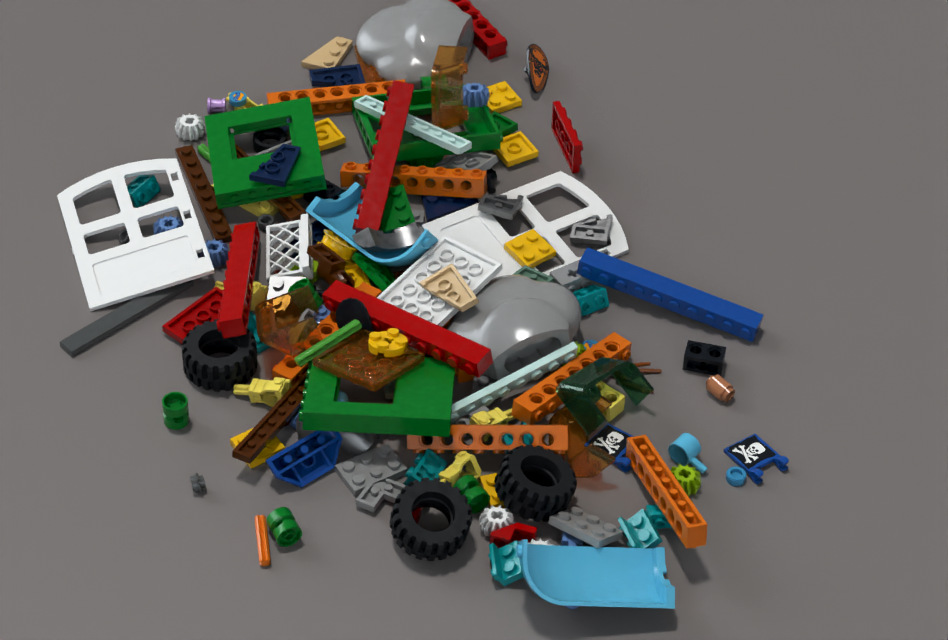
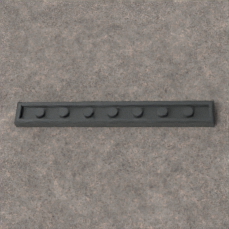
M190 280L136 297L60 341V347L71 356H74L194 286V282Z

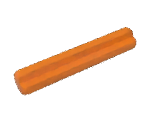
M263 514L256 515L255 528L259 564L261 566H269L271 559L266 516Z

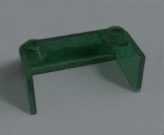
M601 357L562 380L556 386L557 395L588 436L606 420L595 405L601 398L600 390L596 384L613 375L636 406L654 390L634 363Z

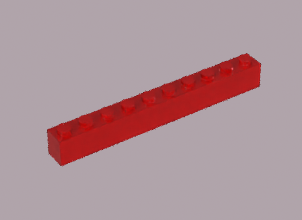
M393 80L392 87L388 86L386 97H389V99L384 101L382 110L385 112V115L380 117L379 126H381V130L377 129L375 140L378 142L377 145L373 144L371 155H374V158L370 159L368 164L370 174H366L364 184L367 186L366 189L362 188L360 196L363 202L358 204L356 214L359 215V218L354 219L353 230H356L355 234L367 227L380 231L413 97L414 84Z
M256 221L234 225L233 233H231L232 242H229L230 251H228L229 260L226 261V279L223 280L224 290L221 291V310H218L219 320L216 321L217 329L219 332H222L223 338L247 334L260 244V233Z
M335 280L322 294L325 308L336 312L338 305L347 298L360 300L367 308L375 332L396 328L399 330V333L406 336L408 346L417 349L421 353L433 356L437 360L446 362L452 367H457L467 374L480 378L493 363L490 348L343 282Z

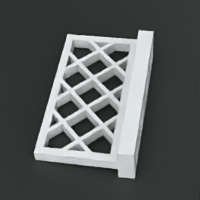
M308 213L301 214L300 220L266 226L267 282L270 281V276H305L308 279H313V258L307 254L308 246L313 245L312 224ZM299 227L294 233L289 231L291 228ZM272 231H280L276 236L271 234ZM285 234L289 235V237L285 241L280 239ZM294 239L298 240L294 246L289 244ZM278 242L280 245L276 249L272 248ZM285 247L289 248L285 254L281 253ZM294 252L298 253L299 255L294 259L290 257ZM276 255L281 257L276 262L272 261ZM285 260L290 262L285 267L281 266ZM294 265L299 267V270L290 271ZM276 268L281 270L278 274L271 275Z

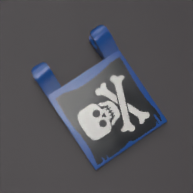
M608 423L584 444V448L615 464L621 471L626 473L631 469L628 466L631 460L625 457L627 438L634 436Z
M756 434L724 449V453L743 468L755 484L763 482L761 478L763 471L760 468L772 462L776 464L780 471L788 469L786 465L789 462L788 458L779 455Z

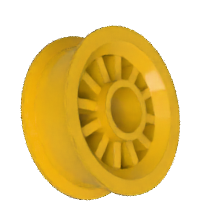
M324 229L325 235L321 242L318 241L317 244H325L346 262L353 263L352 256L359 250L335 232Z

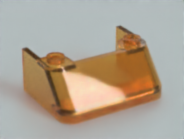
M439 45L432 67V124L444 130L462 125L465 120L468 121V106L463 105L464 74L468 73V63H465L467 47Z
M309 285L263 301L255 307L257 334L262 343L289 356L296 357L323 340L314 317L298 322L302 313L307 308L319 313Z
M589 387L557 411L548 423V425H570V450H565V454L559 455L563 457L565 462L567 461L570 464V469L574 470L576 478H593L616 461L614 456L592 443L587 447L585 446L588 442V435L596 431L599 426L598 415L612 405L610 400ZM548 434L549 445H552L554 438L551 434Z

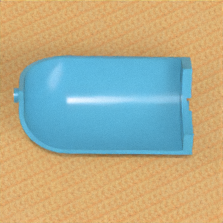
M356 181L347 191L339 195V199H322L316 196L305 210L364 255L386 266L400 267L413 264L438 241L433 234L425 229L413 246L404 250L373 252L359 246L352 236L356 232V230H353L354 219L359 218V215L356 214L358 204L363 202L360 199L363 187Z
M523 539L516 545V557H519L525 581L537 596L549 603L562 606L675 609V587L670 584L669 579H664L663 574L667 573L665 547L596 548L587 546L528 544V539Z

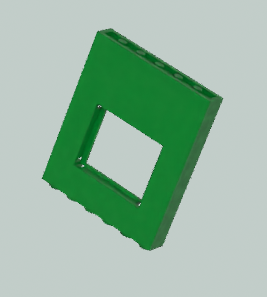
M464 85L413 91L408 113L410 115L419 116L456 111L465 131L454 132L453 134L472 142V148L464 153L500 149V142H503L502 131H499L498 124L494 122L493 114H490L489 107L483 105L482 108H469L468 106H463V103L460 102V90ZM386 94L368 95L381 102L388 101L389 97H386ZM363 96L352 97V114L373 159L374 155H371L373 144L377 145L378 142L375 140L377 129L381 130V126H379L380 119L354 107V101ZM404 130L397 161L453 155L455 153Z
M310 97L204 116L218 209L327 189ZM289 125L292 146L301 147V153L286 186L281 187L250 181L249 175L253 171L256 172L260 164L266 163L274 152L237 159L234 135Z
M324 352L309 362L305 389H303V399L301 400V410H299V422H303V430L450 437L455 367L434 357H384V355L377 356L373 354ZM341 377L396 379L393 404L338 401Z

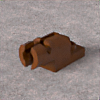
M323 243L308 246L307 254L318 261L317 275L327 282L329 286L335 280H338L351 287H355L353 278L344 271L346 261Z

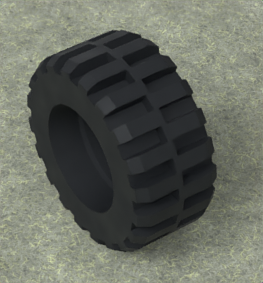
M214 319L213 322L205 321L203 325L198 324L184 338L182 342L183 370L187 378L198 387L202 386L205 390L213 389L215 392H220V390L229 391L234 387V384L246 383L255 374L258 364L257 343L253 333L248 328L246 335L223 338L222 332H219L217 329L216 321L219 319ZM214 353L231 354L227 357L214 358L209 356Z
M522 445L511 449L505 455L494 480V487L496 493H498L499 500L503 501L504 506L507 509L510 508L515 515L519 514L524 519H533L536 522L541 520L544 522L549 521L550 516L565 511L575 493L577 480L574 470L570 469V464L567 461L565 462L561 455H556L553 453V450L543 449L542 446L533 447V445H526L524 447Z
M422 478L421 482L415 480L410 483V486L406 485L401 490V493L397 495L390 515V528L392 529L391 534L393 538L398 539L396 544L400 548L404 547L406 549L405 553L408 555L414 554L416 559L422 560V557L427 558V561H434L435 558L443 560L446 559L447 554L452 556L456 553L457 549L463 546L472 523V509L469 504L467 505L468 499L466 495H461V490L457 486L453 488L451 486L452 483L448 481L445 483L440 482V478H434L433 480ZM422 507L435 508L446 516L450 526L438 532L425 530L415 522L412 512Z

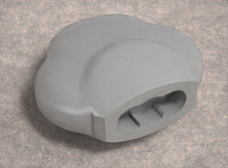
M410 0L400 6L382 9L364 22L356 38L358 58L365 67L376 73L381 82L405 79L406 83L414 84V90H421L420 84L422 80L420 77L430 76L433 78L434 75L445 74L447 84L454 82L460 77L470 55L474 39L472 16L463 12L455 3L449 0Z
M505 275L493 278L475 295L479 303L464 312L458 311L446 329L490 348L493 363L482 375L500 380L572 343L581 323V307L576 296L569 289L557 283L535 281L524 275Z

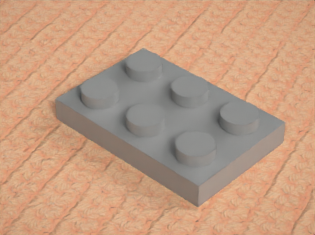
M483 152L448 155L435 164V166L447 169L462 168L465 170L480 169L486 171L498 162L497 155Z
M388 443L335 465V472L354 497L360 495L370 482L375 484L386 482V479L395 480L404 476L408 470Z
M571 507L549 517L548 524L596 548H601L622 539L623 531L616 528L614 524L605 523L599 520V517L589 515L578 507Z

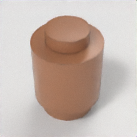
M719 374L710 376L706 381V390L718 400L728 402L733 398L735 394L733 386Z

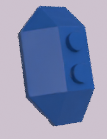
M315 431L265 461L275 478L301 488L335 468L343 438L339 432Z

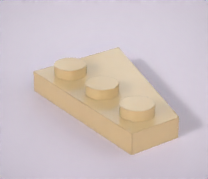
M335 37L302 60L301 67L312 70L339 67L353 46V40Z
M452 263L419 282L423 289L461 312L479 303L473 291Z

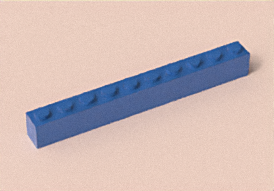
M587 247L579 260L577 274L748 341L753 342L760 329L764 314Z

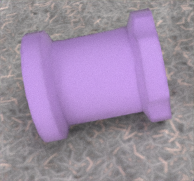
M208 98L207 112H226V98L222 100Z

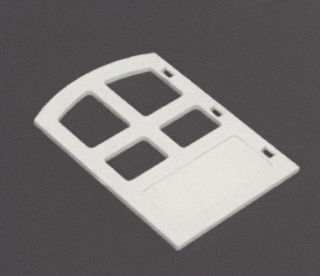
M176 158L143 160L112 167L75 183L57 195L90 311L215 273ZM167 173L174 196L134 208L125 179L138 175ZM177 175L179 180L172 181L171 177ZM112 183L121 210L120 213L90 223L80 224L74 201L103 185ZM173 210L180 211L184 223L183 226L149 237L142 236L138 224L139 221ZM190 213L192 218L185 219L184 215ZM121 226L126 227L130 239L129 243L94 254L88 253L85 243L86 237ZM203 252L205 257L198 258L197 254Z
M562 171L500 194L507 195V199H517L518 195L524 196L519 211L533 229L556 250V255L563 262L560 266L542 272L549 275L551 271L581 259V257L575 256L557 234L571 228L573 223L586 222L593 218L602 220L607 218L606 215L611 214L613 215V221L608 237L610 245L597 251L601 253L607 252L609 256L615 258L629 251L622 227L609 207L587 186ZM555 187H561L578 198L587 207L547 222L527 198ZM479 203L421 225L423 231L427 229L438 240L445 235L501 263L503 269L495 277L513 275L522 268L504 250V243L526 232L516 236H509L492 214H486L478 210Z

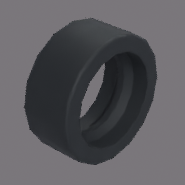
M280 127L255 131L253 134V147L256 153L287 141V135ZM267 139L278 140L277 143L273 144L262 143L263 140Z

